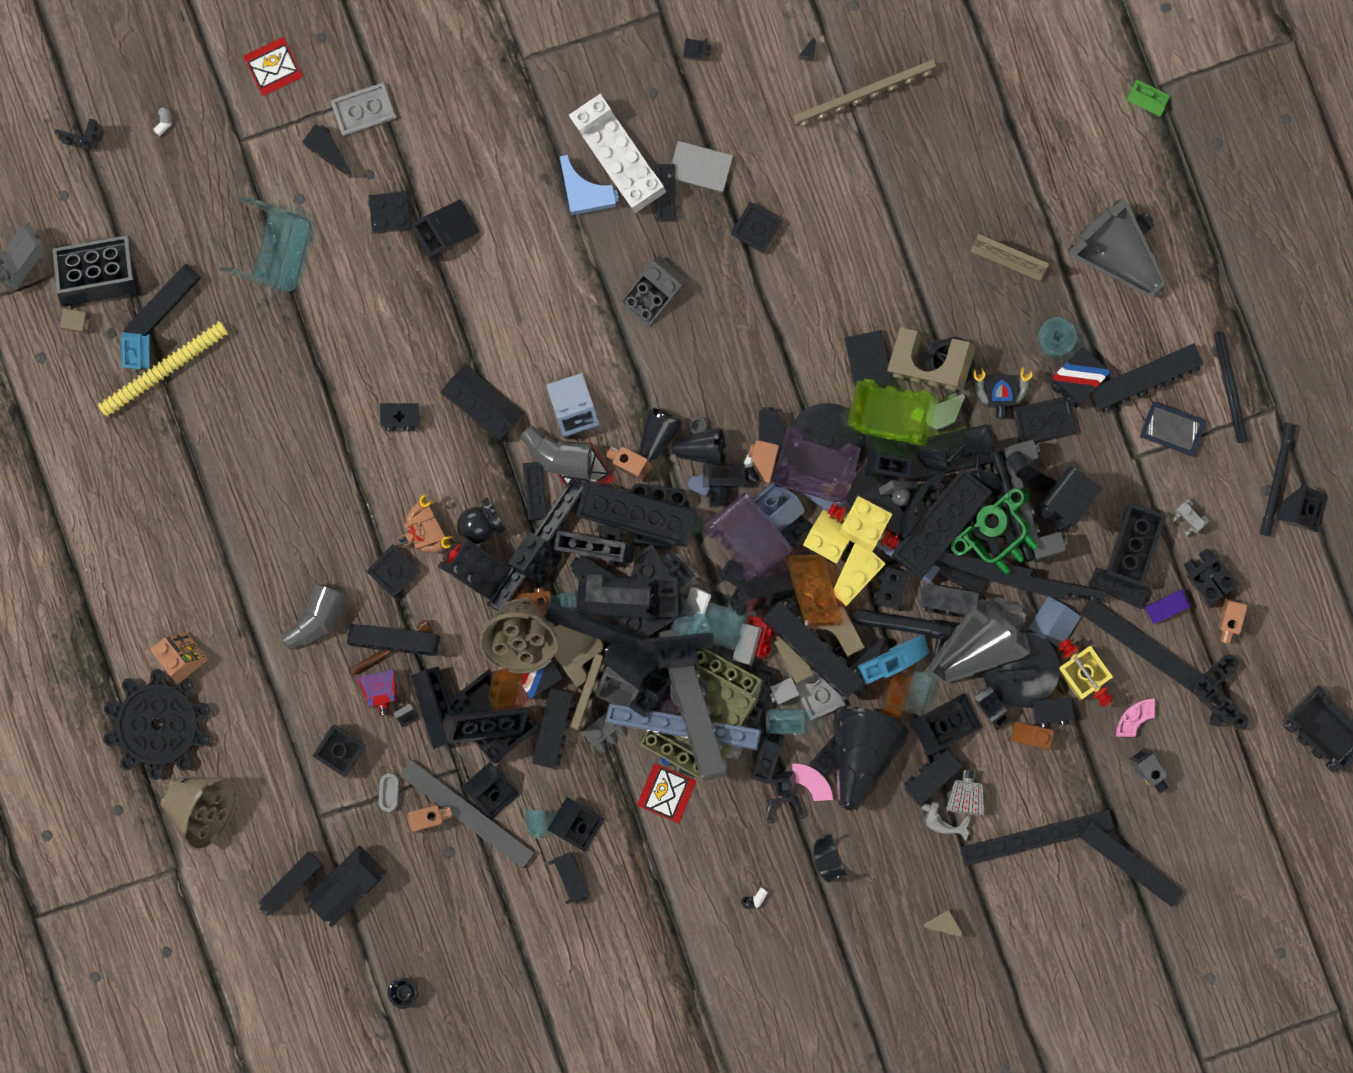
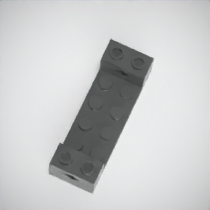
M1034 440L1002 449L1004 460L1015 451H1021L1036 461L1041 454L1038 443L1035 444ZM1006 463V470L1012 489L1025 488L1028 491L1026 486L1023 487L1022 480L1015 476ZM1016 492L1015 498L1018 502L1021 501V494ZM1027 501L1019 511L1030 523V535L1038 545V548L1033 550L1035 556L1033 562L1065 552L1068 544L1065 535L1062 536L1061 532L1038 538L1040 530L1038 524L1033 522L1034 510L1032 505H1028Z

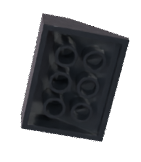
M128 235L52 249L56 292L61 307L137 294Z

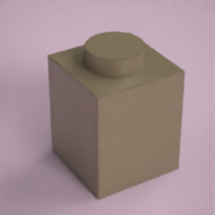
M63 309L60 328L66 331L85 334L86 329L90 327L91 319L88 318L86 312Z

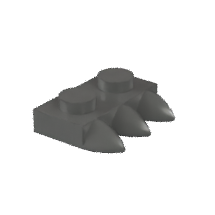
M607 713L582 732L590 744L597 751L603 753L606 752L604 740L610 744H616L614 731L622 736L627 734L626 727L606 723Z

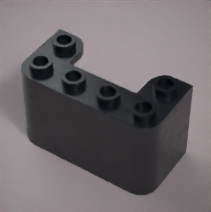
M1070 466L1037 508L1039 511L1038 516L1045 521L1049 519L1053 522V527L1059 532L1065 531L1067 533L1071 527L1076 525L1102 488L1080 471Z
M1316 685L1283 718V727L1290 733L1294 732L1298 736L1297 740L1302 745H1308L1312 749L1311 753L1320 760L1322 758L1326 762L1325 766L1332 773H1342L1353 763V721L1331 701L1329 696L1324 697L1326 691L1320 685Z

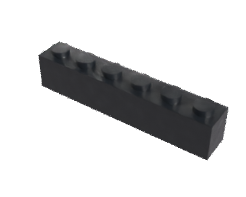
M1195 343L1098 385L1089 396L1096 411L1102 410L1105 413L1114 409L1112 405L1120 403V405L1126 404L1135 395L1138 398L1148 394L1147 390L1153 387L1155 390L1166 386L1165 382L1169 380L1175 382L1182 379V375L1187 372L1191 375L1200 371V367L1204 363Z
M780 601L777 602L761 620L843 699H848L863 683L860 679L861 675L855 669L851 670L846 665L847 661L840 655L837 657L832 652L834 649L827 642L823 643L815 630H809L805 626L806 622L800 616H795L790 612L792 609L785 602L781 603Z

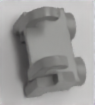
M1189 498L1175 510L1177 514L1171 519L1172 522H1175L1181 516L1191 527L1184 533L1186 537L1192 531L1196 534L1209 522L1205 515L1200 518L1191 508L1194 503Z

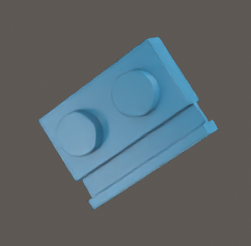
M122 332V368H146V370L150 368V335L141 336V334Z

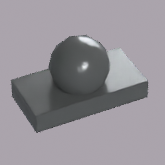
M892 480L881 486L879 492L880 495L892 496L894 504L905 506L910 502V493L919 488L917 482Z

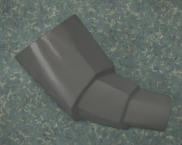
M534 426L529 427L522 433L521 438L529 448V453L545 468V471L589 480L592 461L591 443L555 442L549 437L543 436Z
M314 583L304 610V616L293 628L282 634L286 647L292 649L302 644L307 645L324 634H329L349 594Z

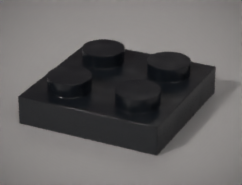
M406 191L368 195L373 234L410 230Z
M749 202L730 235L764 254L783 220Z
M392 544L366 572L395 598L420 570Z

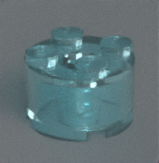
M1061 317L1047 320L1037 334V345L1040 351L1045 356L1051 358L1066 356L1073 349L1077 340V331L1074 325ZM1055 334L1058 337L1061 336L1059 342L1055 339L1053 340Z

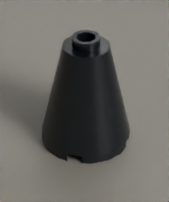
M650 406L646 411L639 453L642 454V457L648 459L649 462L652 459L656 460L683 423L679 418L677 421L672 419V414L655 407L652 409Z
M717 427L675 440V443H672V453L676 454V457L679 459L712 463V465L718 466L724 465L726 454H723V448L726 447L724 431Z

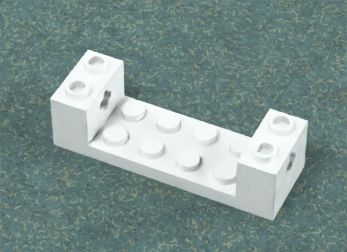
M601 94L569 114L572 122L634 213H637L666 193L664 186L642 157Z

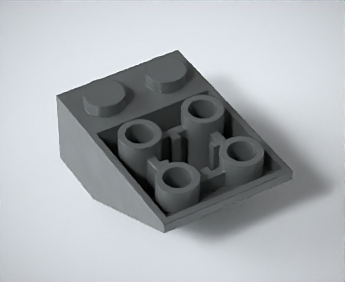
M659 256L650 263L620 303L649 327L689 280L664 258Z

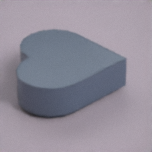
M703 473L699 477L693 476L689 479L688 487L692 491L706 497L710 488L703 487Z

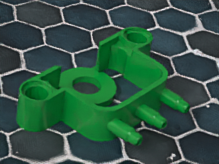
M1025 488L1012 489L994 505L982 508L978 513L977 523L969 526L952 542L951 549L953 553L964 555L975 549L984 561L989 563L995 562L1000 570L1007 575L1010 570L1002 559L1011 552L1019 562L1024 560V557L1016 548L1025 540L1033 550L1038 548L1036 541L1030 535V523L1019 511L1029 500L1028 491ZM1016 492L1021 494L1020 502L1015 499ZM1003 503H1007L1012 515L1021 524L1023 532L998 557L993 558L980 542L973 538L972 531L978 527L984 535L989 537L1002 534L1007 528L1008 516L1000 506ZM991 513L999 518V524L996 528H990L986 524V517ZM961 541L965 544L964 551H962L959 547V543Z

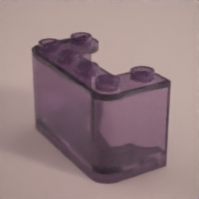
M747 493L741 494L704 526L707 535L711 539L720 538L723 547L734 554V560L739 565L742 564L744 566L742 577L746 582L763 578L793 552L791 545Z

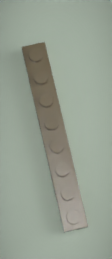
M934 59L796 114L792 118L795 126H806L811 123L810 120L823 119L832 111H835V113L841 112L846 109L845 106L858 105L863 102L864 98L869 96L871 99L881 95L880 92L888 90V92L898 88L899 84L904 82L905 84H910L916 81V77L921 75L923 77L930 76L936 69Z

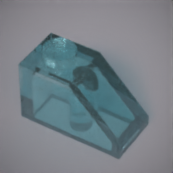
M546 810L525 811L528 835H532V838H543V834L547 833Z

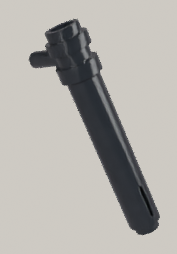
M863 609L853 610L852 621L855 624L928 635L936 639L933 658L936 657L943 646L944 640H949L956 629V624H952L949 621L943 623L937 619L931 621Z

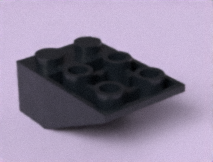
M461 199L410 224L431 261L480 232Z

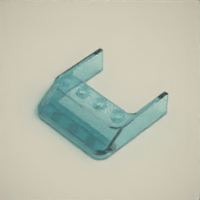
M240 197V202L262 209L268 213L266 228L252 275L235 268L220 267V271L261 286L287 292L294 290L311 233V222L307 218L257 199Z

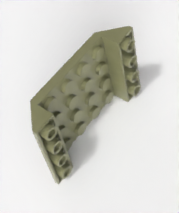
M707 649L695 650L698 662L694 665V669H698L699 675L704 678L709 688V695L705 704H708L710 707V721L743 727L758 701L762 680ZM671 700L664 713L681 716L680 709ZM647 731L640 743L642 747L700 779L688 738ZM721 744L722 751L720 754L722 759L726 757L732 746Z

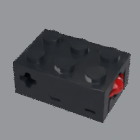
M458 534L455 539L456 542L452 543L442 559L444 561H441L438 567L479 595L490 600L510 567L469 539Z

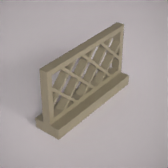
M977 234L970 251L974 255L1038 282L1041 281L1049 263L980 234Z

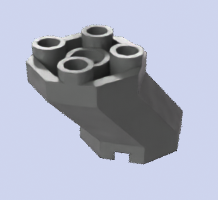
M29 224L22 225L5 250L0 252V283L10 292L18 289L33 266L42 262L41 259L45 257L42 242L40 239L36 240L34 235L37 232Z

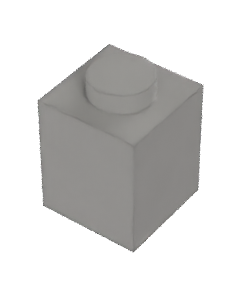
M792 678L771 686V691L768 693L772 703L776 702L777 705L799 696Z

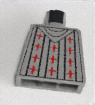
M964 770L963 781H954L946 811L981 816L984 814L983 786L980 783H974L975 771Z

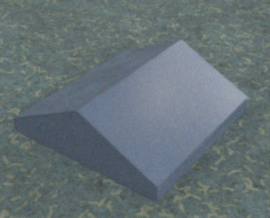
M1047 597L1028 629L1042 636L1056 647L1061 648L1059 644L1069 637L1081 616L1062 603Z

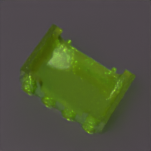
M870 379L858 380L847 425L853 431L926 446L937 400L933 395H930L931 392L919 390V393L904 390V392H899L897 388L886 386V389L880 388L878 384H875V381Z

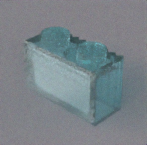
M767 709V734L805 733L806 710Z

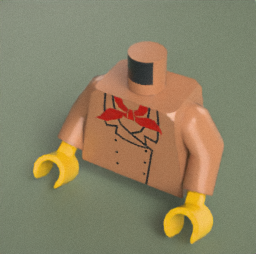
M425 494L420 497L419 502L412 507L406 517L404 526L408 533L398 537L403 548L414 543L417 550L420 549L426 553H438L446 548H450L451 545L448 541L453 537H445L429 507V505L433 504L434 500L427 502L426 497L429 494Z

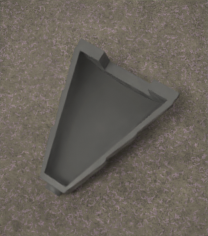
M1121 198L1113 203V208L1106 207L1085 226L1074 239L1076 244L1069 246L1068 252L1073 258L1119 280L1123 285L1150 297L1157 296L1163 291L1165 281L1154 254L1149 250L1130 205L1124 198Z
M991 598L980 599L970 608L960 625H957L949 640L945 641L932 661L929 673L934 679L944 684L1024 658L1030 654L1026 634H1021L1018 628L1020 623L1005 606Z

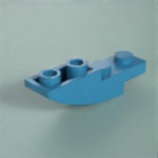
M920 635L890 648L889 652L858 665L863 682L868 684L882 677H890L921 660L930 653L925 636Z

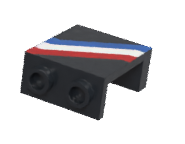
M1082 346L1051 378L1049 384L1054 392L1060 393L1065 398L1067 404L1077 409L1085 398L1103 382L1110 371Z
M552 659L548 665L537 671L515 673L530 699L563 680Z

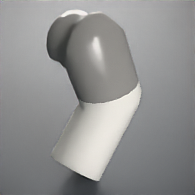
M165 107L158 110L160 123L153 129L158 136H161L172 124L171 112Z

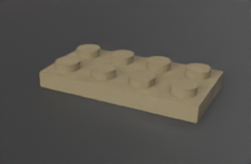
M595 654L571 724V728L579 731L580 727L584 728L587 717L584 716L587 709H591L594 700L591 698L592 692L597 691L600 683L597 679L599 673L603 674L606 666L603 663L604 657Z

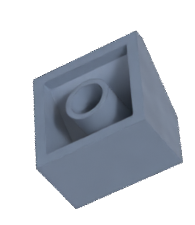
M775 481L747 505L757 519L775 535H779L805 512L798 497Z

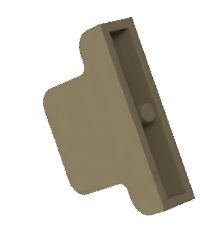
M548 621L557 636V652L554 656L574 685L579 688L586 682L589 675L583 665L592 660L595 654L599 655L602 652L603 641L561 625L555 627L552 622Z

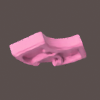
M1155 699L1140 701L1127 709L1118 722L1116 737H1136L1137 729L1141 723L1147 719L1155 718Z
M792 764L796 784H801L808 788L812 794L813 801L833 800L828 782L818 771L803 764Z

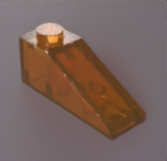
M916 663L892 675L881 713L895 718L898 722L903 712Z

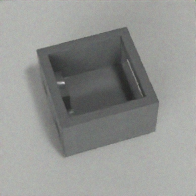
M607 666L595 696L612 704L630 707V703L637 697L639 690Z

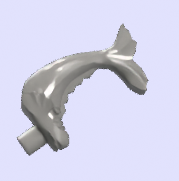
M932 802L931 805L923 803L921 809L927 812L924 822L929 829L942 834L959 833L965 841L967 840L969 834L967 826L970 822L968 815L962 819L959 826L952 827L940 818L938 813L939 803Z

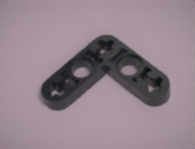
M1233 655L1222 657L1196 681L1193 687L1194 694L1219 719L1228 725L1236 723L1240 713L1238 708L1217 687L1236 670L1238 661ZM1231 662L1232 666H1228L1225 669V671H1223L1222 668H1224L1225 664ZM1216 672L1220 675L1221 679L1213 680L1210 674ZM1203 686L1206 687L1205 690H1202V691L1199 690V687H1203ZM1219 698L1221 705H1213L1211 699ZM1232 712L1234 714L1233 717L1228 718L1226 715Z

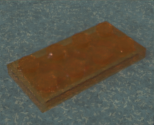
M788 556L786 561L805 626L840 625L843 620L824 556Z

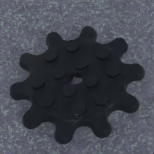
M155 669L151 672L150 682L146 686H139L131 678L125 679L122 682V688L126 694L125 701L120 704L109 702L104 706V713L115 719L116 727L113 731L104 735L103 741L107 746L121 745L124 748L125 754L120 761L122 769L129 771L137 763L143 762L148 766L149 776L153 780H158L163 776V768L167 763L172 762L176 764L182 771L189 770L192 763L187 755L188 749L193 745L204 747L208 745L210 740L206 733L199 731L197 728L198 720L209 714V705L206 703L193 704L189 701L188 695L193 688L191 680L184 679L176 686H168L165 683V674L160 669ZM155 719H160L163 724L159 730L152 728V722Z

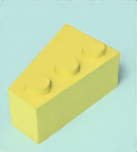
M854 543L831 595L846 607L884 567L885 563L873 552Z

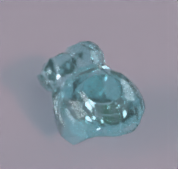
M697 613L692 617H680L672 624V629L680 635L710 633L712 631L709 621L702 613Z

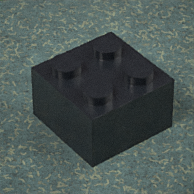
M333 724L312 756L346 778L367 745Z

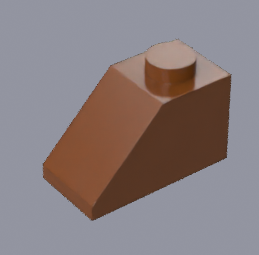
M1014 722L1010 741L1050 750L1054 731Z

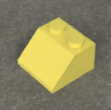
M823 509L803 546L838 563L850 540L838 535L845 520L842 519L841 522L836 523V518L832 517L829 519L828 511Z

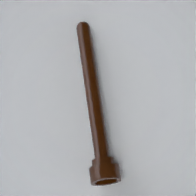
M426 619L420 622L417 629L414 630L417 632L433 633ZM381 650L352 667L350 674L356 675L393 651Z

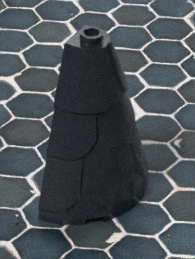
M846 707L835 711L833 719L834 753L837 769L835 777L838 804L843 806L844 809L853 811L860 808L877 786L878 780L890 767L893 759L905 745L909 731L905 725L899 726L897 724L898 720L878 711L853 707L852 711H847Z

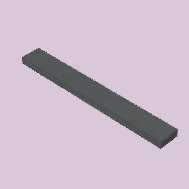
M412 760L400 774L402 778L442 808L449 806L451 814L521 868H524L533 856L534 852Z

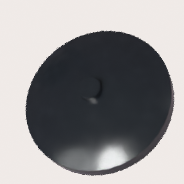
M832 403L816 404L805 409L794 420L788 436V447L796 466L810 477L821 480L840 478L853 470L862 457L865 445L864 432L855 415L848 409Z

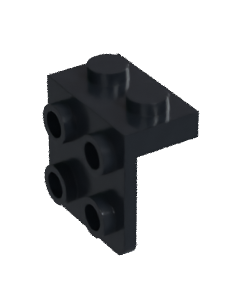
M90 118L84 136L55 129L54 132L58 139L61 140V143L72 146L74 143L80 145L79 148L88 151L91 148L97 149L98 142L102 141L104 136L102 126L97 120Z
M529 532L508 564L525 573L537 586L542 587L556 566H558L562 556L545 539Z

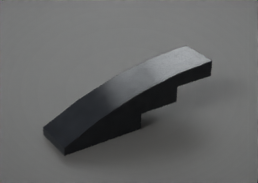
M667 667L662 668L656 676L642 687V692L630 703V709L646 717L671 690L670 686L672 683Z

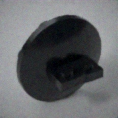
M1022 630L1020 632L1021 634H1026L1030 654L1024 658L983 671L986 686H990L994 690L999 701L1013 707L1033 706V701L1048 698L1055 689L1060 675V663L1053 646L1042 636Z

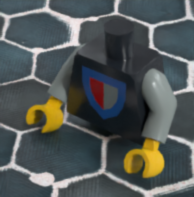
M1024 367L1021 368V378L1020 375H985L983 368H981V374L976 375V371L973 369L976 394L982 403L987 404V408H996L997 419H1006L1007 408H1014L1027 393L1029 379L1032 377V369H1030L1029 374H1024Z

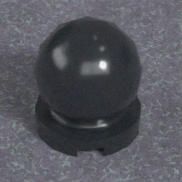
M488 497L481 501L483 504L481 508L471 507L460 514L457 521L458 534L476 545L486 542L492 536L493 531L497 530L499 534L506 531L498 515L493 516L496 512Z

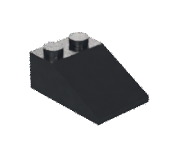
M965 693L910 721L927 756L982 728Z

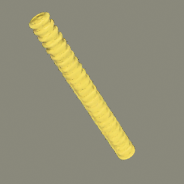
M217 321V324H213L212 328H207L208 331H203L202 335L198 334L196 339H192V342L188 341L186 346L182 345L183 348H178L176 353L174 351L172 352L173 355L167 356V359L163 358V362L159 361L157 366L153 365V368H149L147 373L143 372L142 376L139 375L138 379L134 378L132 383H128V386L124 385L122 390L118 389L117 393L114 392L112 397L108 396L109 399H104L103 403L99 402L98 407L105 416L110 417L109 414H114L115 410H120L119 407H124L125 403L129 404V401L134 400L135 396L139 397L140 393L143 394L144 390H149V387H153L154 383L158 384L160 379H164V376L168 377L169 373H174L173 370H178L180 365L184 366L183 363H188L189 359L193 360L195 355H199V352L203 353L205 348L206 350L209 349L208 346H213L214 342H219L218 339H223L224 335L227 336L228 331L221 322Z

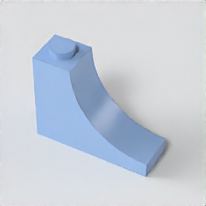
M568 155L560 156L571 215L616 207L615 201H619L617 190H613L612 185H596L584 180L572 168Z

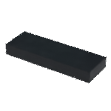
M656 164V176L666 190V193L656 199V221L675 222V164Z
M539 462L522 463L528 520L544 519L547 515L542 465Z
M1097 567L1095 568L1088 586L1106 591V594L1141 609L1149 591L1142 588L1136 590L1103 578L1105 571Z

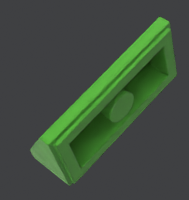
M1136 79L1127 97V101L1161 116L1170 95Z

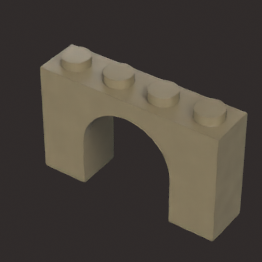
M900 327L887 370L893 375V378L901 381L904 378L910 379V382L915 384L925 382L933 388L943 386L945 390L956 392V390L963 391L976 347L970 342L952 339L943 365L934 371H922L918 366V353L923 335L918 331Z
M838 606L827 610V615L823 617L818 615L810 619L811 623L806 625L809 630H823L834 635L846 657L864 649L843 607L838 608ZM776 637L777 641L774 644L795 684L812 676L813 673L809 665L781 638Z

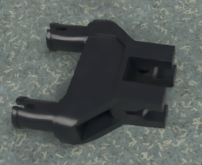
M1004 494L997 496L996 499L999 501ZM1003 503L1000 506L1008 516V525L1002 534L989 537L984 535L978 527L972 531L974 538L987 544L992 557L1001 553L995 539L1004 536L1008 547L1016 541L1012 533L1014 524L1007 503ZM975 515L968 522L967 528L977 523ZM996 517L986 521L987 526L996 528L999 524V518Z

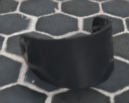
M832 834L817 839L813 850L814 860L824 881L831 883L847 877L848 874L844 871Z

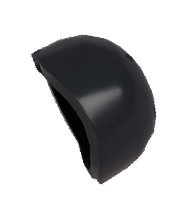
M407 977L395 979L388 987V999L397 1008H409L418 998V986L412 979Z

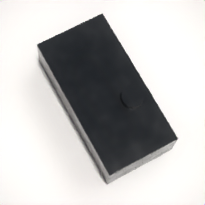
M1129 503L1126 506L1103 578L1136 590H1140L1143 587L1166 517L1165 514L1133 503Z

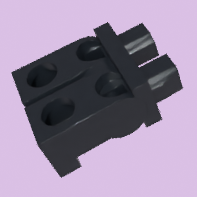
M1206 548L1198 554L1203 561L1202 565L1198 567L1194 560L1190 559L1183 566L1188 573L1186 577L1208 608L1237 588L1239 583L1221 562L1217 554L1213 555Z

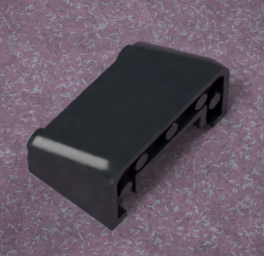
M490 669L457 693L450 701L452 710L455 712L505 707L510 704L497 689L499 687V678ZM527 716L522 735L473 741L491 762L498 763L539 727L532 717Z

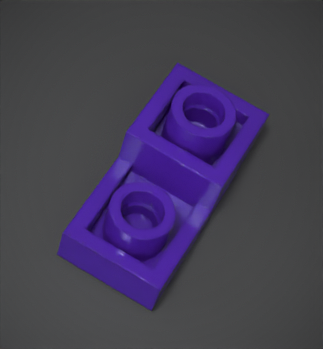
M1181 589L1146 605L1145 608L1152 623L1155 624L1189 608L1190 604Z

